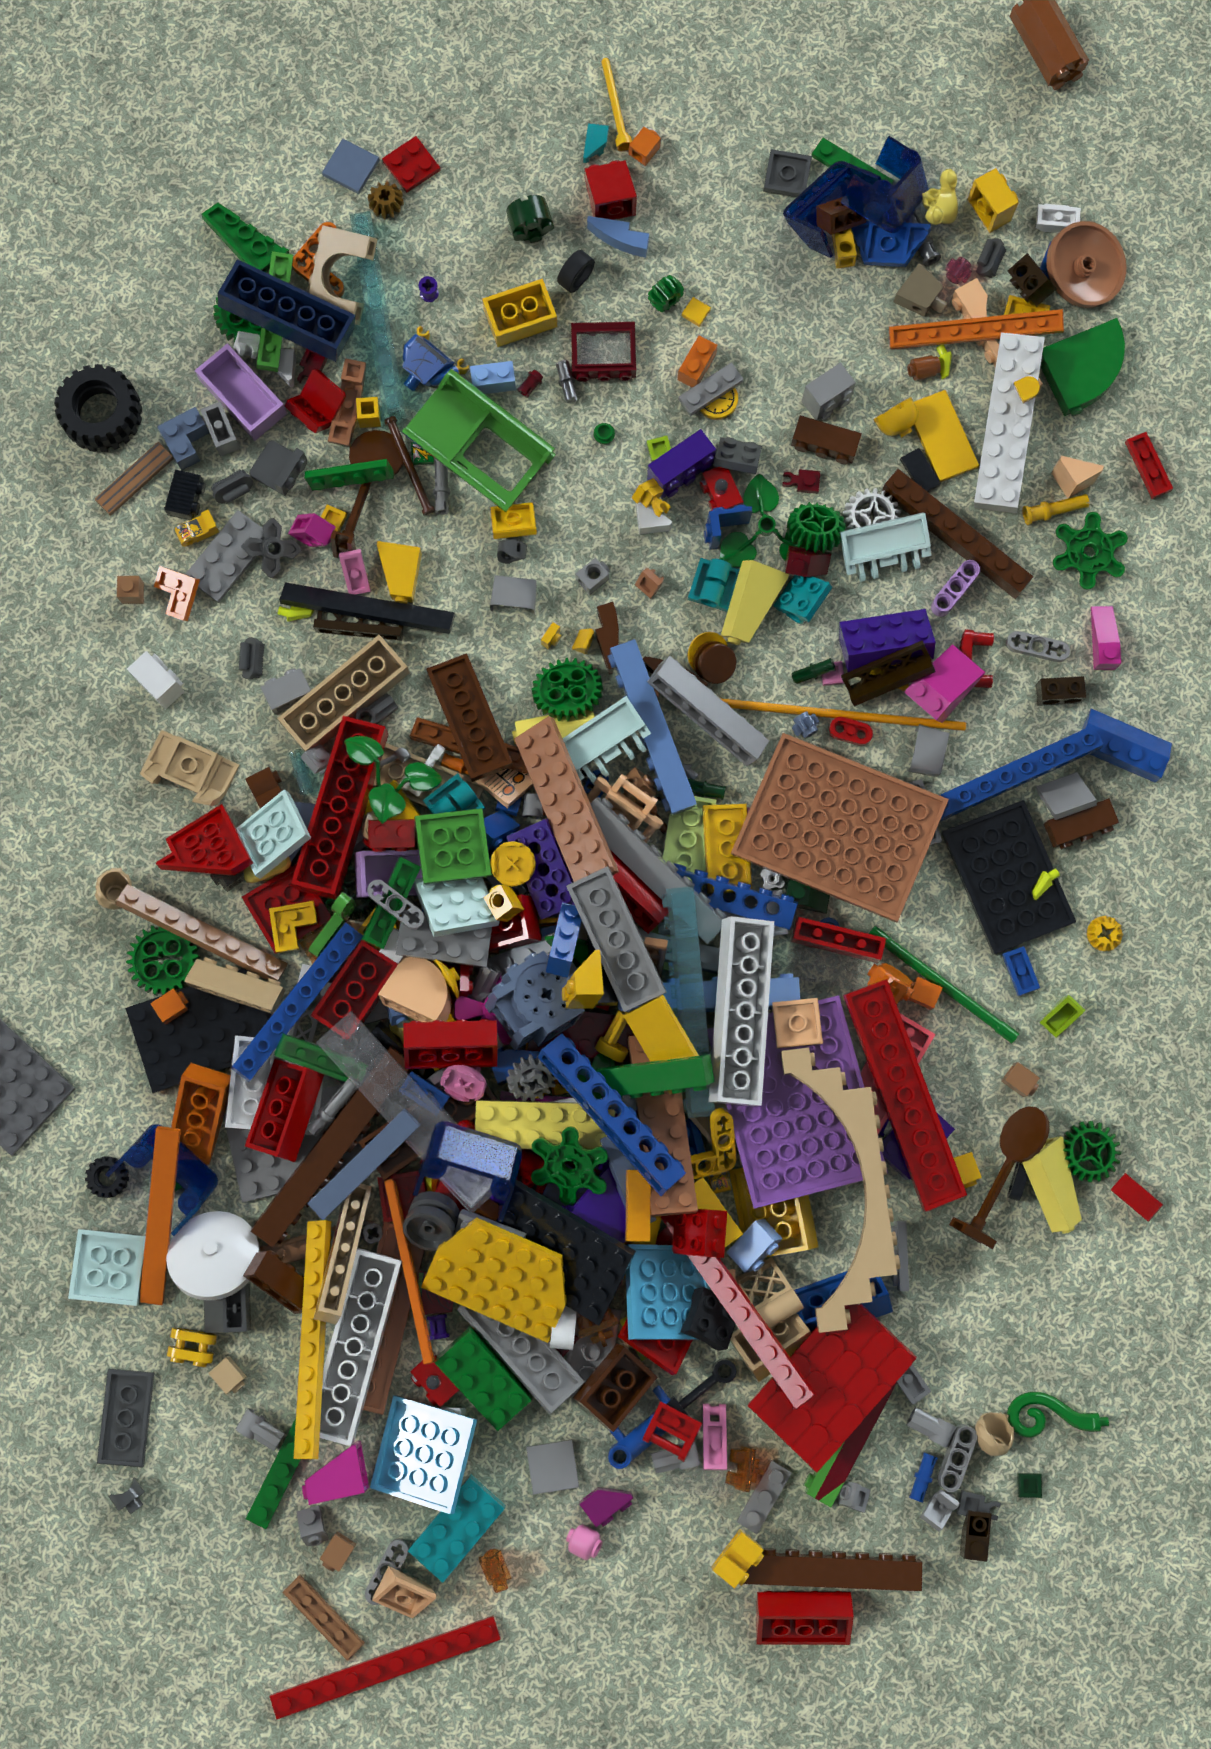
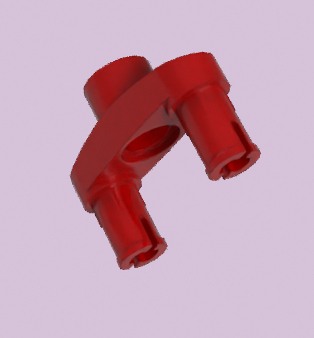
M965 629L959 650L972 660L973 645L992 646L994 633L974 632V630ZM983 675L974 687L992 688L993 675Z

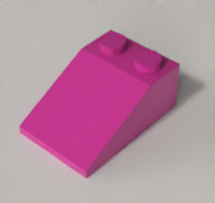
M953 644L933 662L935 673L912 682L904 692L935 720L941 723L945 721L986 673Z

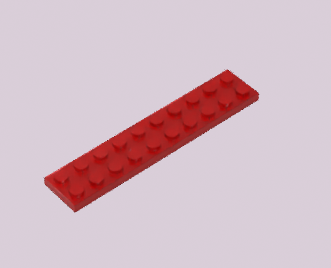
M884 979L844 994L849 1013L923 1211H929L967 1196L888 980Z

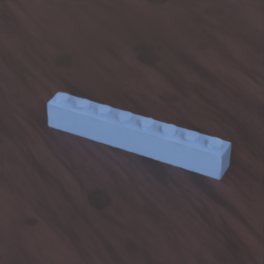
M634 639L610 648L611 655H608V660L611 668L616 667L618 675L615 678L619 689H624L626 696L651 732L644 739L642 736L639 738L647 749L649 757L646 758L648 767L650 771L654 770L657 778L654 779L657 791L662 790L664 799H661L665 812L669 811L671 816L695 808L697 806L695 797L654 688L647 682L650 677L636 640Z

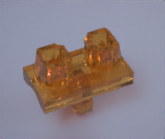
M610 1307L599 1326L597 1324L593 1325L592 1321L584 1316L577 1317L579 1337L583 1338L598 1332L597 1336L590 1339L592 1344L601 1342L603 1348L608 1346L606 1339L614 1337L612 1330L605 1333L602 1330L619 1324L617 1316L614 1317Z
M741 1446V1448L730 1450L729 1460L730 1462L738 1463L737 1472L728 1471L726 1473L725 1483L734 1486L735 1489L750 1492L751 1482L756 1483L758 1474H765L764 1469H759L760 1459L755 1458L756 1449Z
M490 1549L484 1556L478 1558L489 1586L493 1585L495 1593L508 1589L507 1580L512 1579L502 1551Z

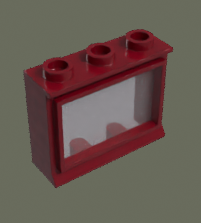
M635 322L571 323L572 377L579 382H587L589 379H598L599 381L606 382L610 381L611 378L630 381L632 378H636Z

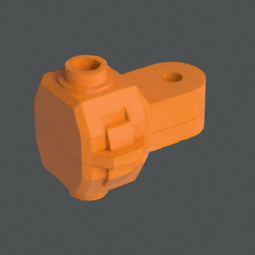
M882 963L878 966L874 964L867 973L870 976L868 985L884 979L888 980L896 1004L903 999L907 1001L914 992L911 989L912 980L887 963Z

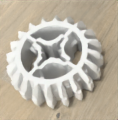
M868 488L865 489L864 494L858 491L856 497L851 496L849 499L850 503L845 504L846 510L843 511L842 516L845 517L844 523L848 526L846 530L861 527L856 519H858V522L864 523L865 526L871 525L869 514L872 509V514L875 515L872 524L900 518L897 516L900 515L901 510L895 509L898 503H891L893 497L890 495L886 498L885 490L881 494H877V488H874L872 493H870ZM870 503L869 508L861 509L860 511L856 510L860 505ZM878 505L882 506L886 512L880 511Z

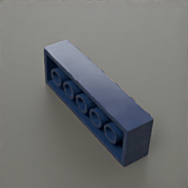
M238 259L218 291V307L334 362L337 361L355 329L354 314Z

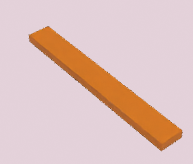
M1063 309L889 327L890 349L1000 339L1001 332L1029 336L1064 333Z
M157 1126L140 1291L141 1303L163 1305L167 1277L166 1256L170 1245L181 1129L162 1126Z
M393 1179L384 1181L422 1359L423 1363L427 1365L435 1361L410 1243L403 1233V1223L405 1220L397 1183Z

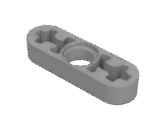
M1021 631L1012 632L1006 640L1007 648L1012 652L1049 661L1063 662L1070 654L1068 644L1063 641ZM1015 637H1019L1020 642L1026 643L1027 639H1030V642L1028 643L1027 649H1024L1026 646L1025 644H1019L1018 647L1014 646V642L1011 640H1014ZM1032 643H1042L1043 651L1035 652L1032 649ZM1049 644H1051L1050 649L1056 650L1058 647H1061V651L1065 652V654L1058 657L1055 651H1050L1049 655L1046 652Z
M374 880L368 885L367 892L369 897L406 927L416 930L423 926L425 921L423 912L384 881ZM374 886L377 888L383 886L382 891L387 896L389 892L392 893V895H390L386 899L385 904L382 903V901L385 900L384 897H382L380 894H377L376 896L373 895ZM400 899L403 903L402 908L398 911L391 910L389 907L391 900ZM407 906L411 907L408 909L411 915L419 914V923L413 922L410 924V918L406 914H404L403 918L400 917L405 912Z
M394 1539L389 1544L365 1590V1598L368 1603L378 1605V1603L372 1601L370 1589H376L379 1583L374 1581L376 1577L381 1582L383 1578L380 1572L381 1567L390 1565L397 1570H400L409 1553V1546L405 1540ZM398 1544H401L404 1554L397 1556L395 1561L400 1563L397 1566L393 1561L386 1560V1557L388 1556L391 1559L394 1554L392 1546L397 1547Z

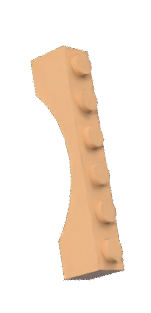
M977 278L954 291L952 304L956 311L960 310L964 316L963 319L987 317L986 304L988 295ZM996 339L975 341L978 346L982 345L984 348V355L988 363H993L996 368L999 343ZM1038 378V382H1039V385H1040L1039 391H1040V389H1041L1043 383H1042V381L1040 380V378Z

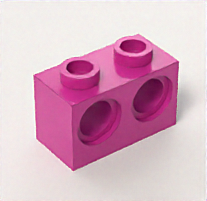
M315 513L297 515L288 534L309 547L326 546L331 542L330 537L336 527Z

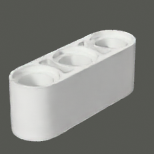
M566 1305L556 1327H552L549 1348L573 1350L577 1312Z

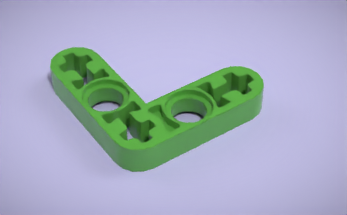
M342 892L331 907L334 915L308 950L317 958L356 908V903L346 893Z

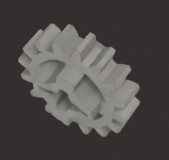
M529 1055L528 1060L521 1057V1063L517 1064L514 1062V1070H508L509 1077L506 1080L510 1092L514 1093L516 1099L521 1096L522 1101L531 1098V1101L534 1102L535 1097L538 1096L540 1099H543V1093L550 1094L549 1087L556 1086L554 1082L556 1078L538 1059V1056L536 1059H533L532 1055Z

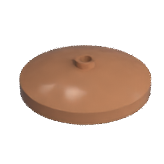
M1090 221L1075 222L1062 229L1053 238L1047 253V271L1050 281L1057 288L1056 291L1067 302L1082 308L1098 307L1113 299L1124 284L1127 268L1123 248L1113 233L1104 226Z

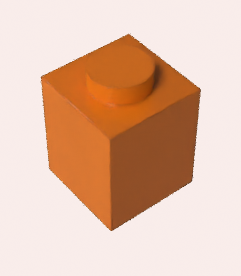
M643 127L629 144V155L646 166L660 149L661 138L654 130Z
M917 977L912 981L911 989L914 992L908 1000L932 1010L935 1008L943 987Z
M174 988L150 1003L164 1024H168L189 1010L186 1006L189 1001L182 991L178 993Z

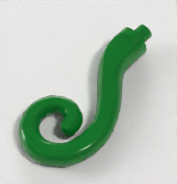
M1027 1392L1019 1395L1011 1402L1007 1411L1008 1421L1011 1427L1014 1428V1432L1027 1438L1036 1437L1041 1434L1046 1424L1044 1413L1040 1409L1030 1408L1027 1410V1414L1035 1418L1036 1423L1033 1427L1022 1425L1019 1419L1020 1411L1023 1407L1031 1404L1048 1407L1072 1427L1082 1431L1100 1432L1101 1427L1109 1426L1108 1417H1099L1098 1413L1076 1412L1059 1399L1042 1392Z

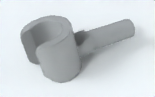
M398 748L393 755L380 761V766L382 767L396 759L404 763L411 755L405 748Z

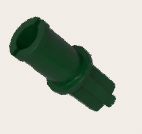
M832 658L816 664L810 663V666L792 672V679L796 684L812 678L816 680L818 676L836 671Z
M688 779L694 794L702 795L701 797L708 796L721 800L724 799L726 786L707 783V780L701 782Z

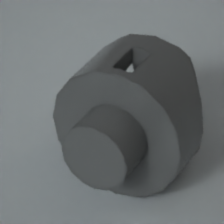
M521 536L506 538V540L498 542L497 558L499 562L510 564L526 558L527 544L520 542Z
M133 1478L128 1491L122 1494H111L108 1497L118 1511L126 1507L128 1512L132 1514L143 1506L139 1497L145 1491L137 1479Z

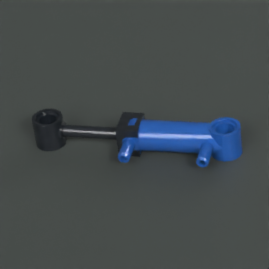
M720 1358L713 1365L712 1375L679 1402L674 1396L669 1398L660 1385H657L652 1391L661 1402L688 1415L684 1409L717 1382H731L736 1376V1367L731 1360ZM723 1364L729 1365L731 1369L730 1374L726 1377H722L718 1373L719 1367ZM654 1413L626 1436L619 1427L614 1432L610 1431L618 1441L612 1445L608 1452V1460L614 1468L623 1469L627 1467L631 1461L653 1444L652 1442L647 1443L642 1439ZM659 1427L655 1430V1434L661 1437L667 1433ZM623 1450L626 1453L625 1460L622 1462L614 1460V1452Z

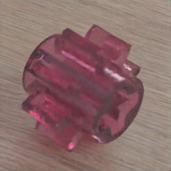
M958 257L957 260L951 258L946 265V277L954 284H959L960 281L966 283L971 276V264L963 257Z

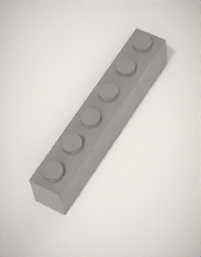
M668 656L658 665L647 681L745 766L756 761L768 744L769 740L760 731L750 725L744 717L736 713L729 704L723 702L711 689L702 684L695 675L689 673L671 656Z

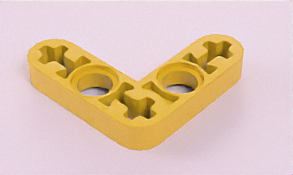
M717 1108L710 1115L712 1150L690 1155L691 1164L694 1169V1179L729 1171L736 1164L733 1117L725 1108ZM722 1116L725 1117V1118L722 1119V1125H723L724 1128H722V1126H721L720 1123L718 1122V1121L721 1120V1117H722ZM728 1135L727 1142L718 1144L721 1136ZM722 1151H725V1154L728 1157L726 1158L724 1163L721 1162L724 1161V1154ZM701 1161H709L706 1168L698 1169Z

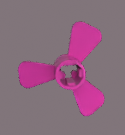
M502 976L499 977V979H498L496 985L499 984V983H501V981H502L501 977H502ZM460 996L455 1001L454 1017L456 1020H470L477 1017L491 1021L497 1020V1033L501 1043L505 1045L510 1044L511 1038L495 1014L489 1013L484 1006L488 997L484 1003L464 996Z

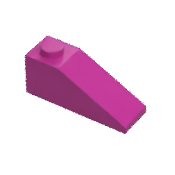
M1091 606L1094 670H1116L1121 665V648L1113 606Z

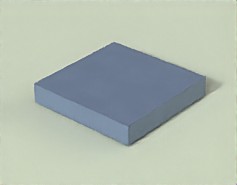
M342 138L322 171V175L360 194L380 159L378 156Z

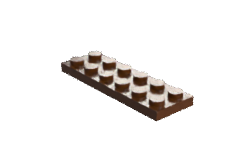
M467 653L427 668L428 676L471 781L474 782L513 767V762Z

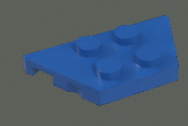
M866 221L864 224L852 227L864 265L906 267L932 230L931 224Z

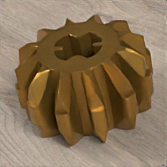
M388 181L385 182V185H381L378 182V188L371 187V194H368L369 208L371 211L374 210L376 217L382 213L384 220L387 214L394 218V211L400 213V206L404 204L402 191L398 190L395 183L390 186Z

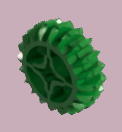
M810 502L806 506L800 504L799 508H794V511L788 517V538L792 539L793 544H798V548H806V552L813 550L816 553L817 550H820L824 553L826 549L832 551L834 547H838L840 544L841 536L839 532L845 531L846 523H844V517L840 516V512L834 511V507L828 508L826 504L819 505L818 502L815 505H812Z
M1088 1121L1087 1127L1084 1122H1079V1129L1075 1125L1071 1126L1073 1134L1069 1131L1064 1133L1069 1140L1063 1139L1066 1148L1063 1150L1067 1152L1065 1159L1069 1161L1068 1168H1073L1071 1171L1072 1176L1079 1173V1181H1083L1086 1176L1088 1183L1093 1181V1177L1096 1182L1101 1181V1175L1104 1178L1110 1177L1107 1170L1115 1172L1116 1169L1112 1163H1120V1160L1115 1158V1155H1121V1151H1115V1147L1120 1146V1142L1113 1143L1112 1141L1116 1138V1134L1108 1136L1110 1128L1105 1127L1102 1130V1123L1100 1122L1095 1127L1093 1121ZM1093 1133L1102 1140L1091 1143L1088 1138L1085 1139L1083 1134ZM1076 1140H1078L1080 1152L1074 1157L1073 1148ZM1106 1146L1107 1157L1104 1164H1102L1103 1160L1100 1153ZM1087 1147H1097L1094 1149V1156H1084L1086 1151H1089ZM1089 1160L1092 1165L1096 1166L1097 1170H1086L1079 1163Z

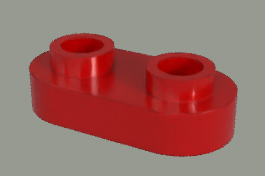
M836 717L829 726V733L834 739L854 745H867L873 737V730L868 724L849 718ZM842 726L844 728V731L839 733L837 732L836 727ZM863 732L865 737L861 739L857 736V733Z

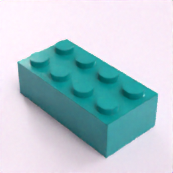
M471 1474L460 1488L455 1513L448 1514L440 1511L409 1547L408 1552L443 1583L503 1512L506 1505Z

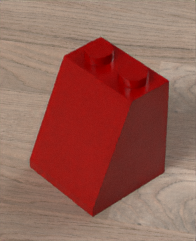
M614 160L609 164H594L584 168V178L593 217L616 220L636 216L637 195L626 160Z

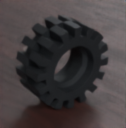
M104 1156L95 1159L94 1163L89 1164L90 1168L85 1172L87 1174L85 1182L88 1183L86 1186L88 1189H91L92 1194L102 1198H110L121 1194L122 1190L127 1187L129 1171L120 1159ZM106 1168L112 1169L116 1175L114 1183L110 1186L102 1185L99 1180L101 1171Z

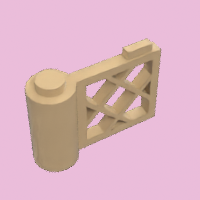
M772 1257L764 1261V1265L758 1271L746 1272L736 1278V1282L751 1303H753L755 1295L765 1296L763 1302L756 1305L755 1309L770 1329L804 1309L797 1294ZM771 1266L773 1267L772 1277L762 1276L764 1270ZM748 1280H754L752 1289L743 1288L741 1284ZM760 1281L769 1282L767 1291L757 1290ZM775 1283L784 1284L786 1287L778 1293L772 1292Z

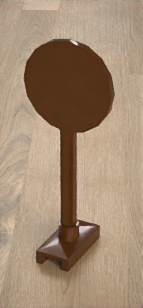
M372 430L364 432L350 446V464L387 459L394 471V476L404 464L392 434L386 431ZM372 482L361 484L345 530L342 533L333 530L330 537L333 557L338 558L340 552L356 550L354 531Z
M1028 1106L1019 1109L1010 1116L1000 1135V1148L1003 1155L1006 1156V1160L977 1216L973 1217L971 1223L953 1217L949 1224L951 1227L980 1244L982 1243L991 1249L994 1248L997 1241L982 1231L987 1223L985 1220L1014 1164L1030 1160L1045 1145L1050 1131V1122L1046 1113L1037 1107Z

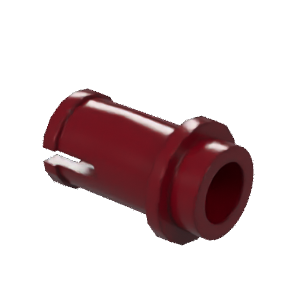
M537 370L529 371V376L517 388L518 392L521 391V394L526 398L529 397L538 384H542L543 376Z

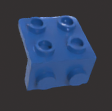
M737 505L732 509L718 507L709 511L707 523L705 524L704 541L705 544L709 543L710 550L719 548L721 539L720 527L750 523L753 512L752 507Z

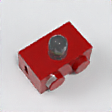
M717 467L702 473L700 487L704 494L707 493L711 499L708 501L711 511L718 507L732 509L734 506L743 505V500L729 469Z
M433 1352L436 1361L437 1355ZM422 1360L410 1371L413 1375L411 1379L417 1387L423 1386L428 1392L426 1397L434 1406L438 1404L441 1407L459 1389L440 1370L435 1361L426 1365Z

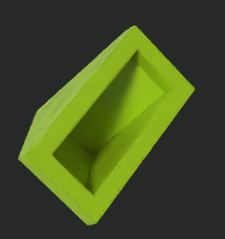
M1070 995L1062 997L1039 1023L1057 1038L1085 1012V1009Z

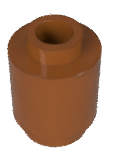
M929 355L911 359L910 364L907 366L908 375L913 377L915 381L935 377L936 374L941 372L939 358Z

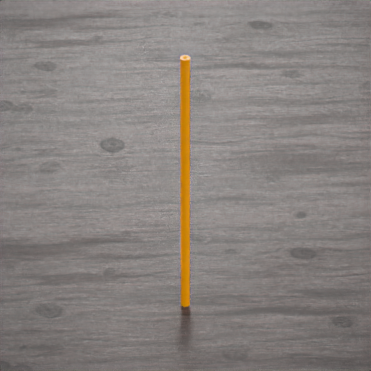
M720 698L734 709L796 715L807 711L810 716L815 713L817 717H845L858 721L910 726L921 724L931 728L961 731L966 729V722L945 720L941 723L935 719Z

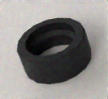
M583 250L574 252L562 266L557 277L558 284L570 293L577 291L592 273L595 265L594 259Z

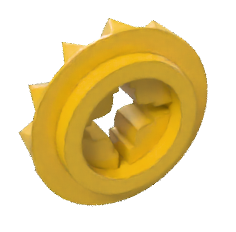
M1100 916L1090 922L1087 928V938L1095 949L1111 951L1121 943L1123 933L1121 925L1115 918ZM1103 927L1105 930L1113 929V931H1111V933L1108 935L1109 939H1107L1106 937H1097L1098 935H1100V933L1103 932Z

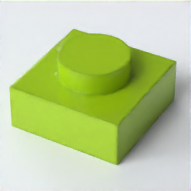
M668 436L646 441L651 462L671 449Z

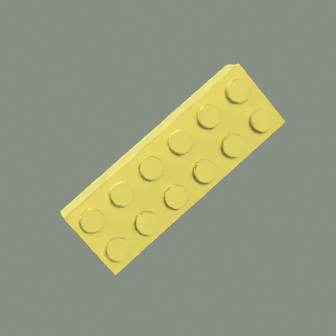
M476 1101L475 1147L532 1149L533 1141L538 1138H545L552 1144H560L562 1142L563 1130L570 1126L578 1130V1141L586 1149L602 1146L600 1139L607 1135L584 1109L575 1102ZM609 1109L608 1113L615 1117V1111Z

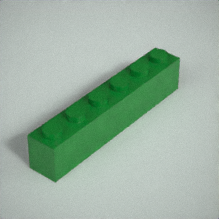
M710 1054L594 1068L596 1072H600L605 1077L609 1087L615 1089L621 1098L623 1095H629L630 1099L643 1097V1093L650 1092L651 1096H658L664 1094L666 1090H672V1094L682 1093L686 1091V1088L693 1087L694 1091L708 1089L707 1085L715 1082ZM577 1075L580 1081L587 1082L583 1075ZM598 1092L592 1093L596 1099L602 1098Z

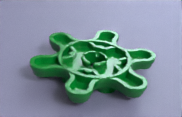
M1089 512L1085 516V526L1081 530H1074L1067 524H1060L1055 530L1056 536L1065 542L1067 549L1065 553L1057 555L1053 559V567L1058 571H1063L1070 567L1078 570L1080 573L1079 584L1085 590H1090L1095 586L1096 575L1101 571L1117 578L1121 577L1125 572L1124 565L1115 559L1114 550L1126 544L1128 540L1127 534L1120 530L1112 534L1104 533L1100 528L1101 517L1097 512ZM1084 548H1093L1095 555L1093 557L1084 554Z
M572 1126L563 1130L562 1142L560 1144H552L545 1138L535 1139L532 1143L533 1151L544 1159V1166L532 1172V1182L539 1186L549 1182L556 1184L560 1189V1200L566 1205H572L576 1202V1191L579 1188H588L595 1194H603L607 1188L605 1180L594 1171L596 1165L602 1164L608 1159L607 1150L602 1146L594 1149H586L581 1146L578 1141V1130ZM573 1160L576 1168H567L564 1162H571Z

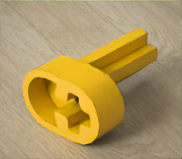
M621 1010L617 1011L605 1036H601L595 1046L599 1053L617 1062H623L628 1054L627 1048L617 1043L627 1024L623 1016L627 1012Z

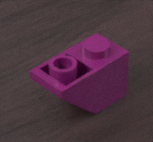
M597 1487L580 1500L579 1505L595 1527L600 1524L604 1527L613 1520L612 1515L616 1511L620 1510L623 1512L632 1505L633 1495L630 1491Z

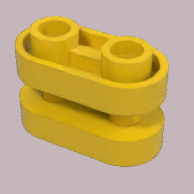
M172 1327L170 1337L177 1339L176 1346H168L166 1356L171 1357V1362L184 1363V1360L193 1361V1365L198 1367H207V1363H212L214 1353L207 1352L208 1345H216V1334ZM186 1341L199 1343L198 1350L185 1348Z

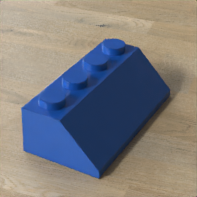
M1090 709L1082 730L1095 725L1104 744L1102 749L1090 755L1154 783L1162 778L1170 759L1172 743L1094 709Z
M847 1271L794 1290L804 1306V1309L797 1312V1314L810 1332L817 1327L815 1308L821 1307L830 1298L844 1279ZM869 1278L870 1282H874L876 1296L872 1297V1302L861 1304L876 1318L893 1312L890 1296L882 1278Z

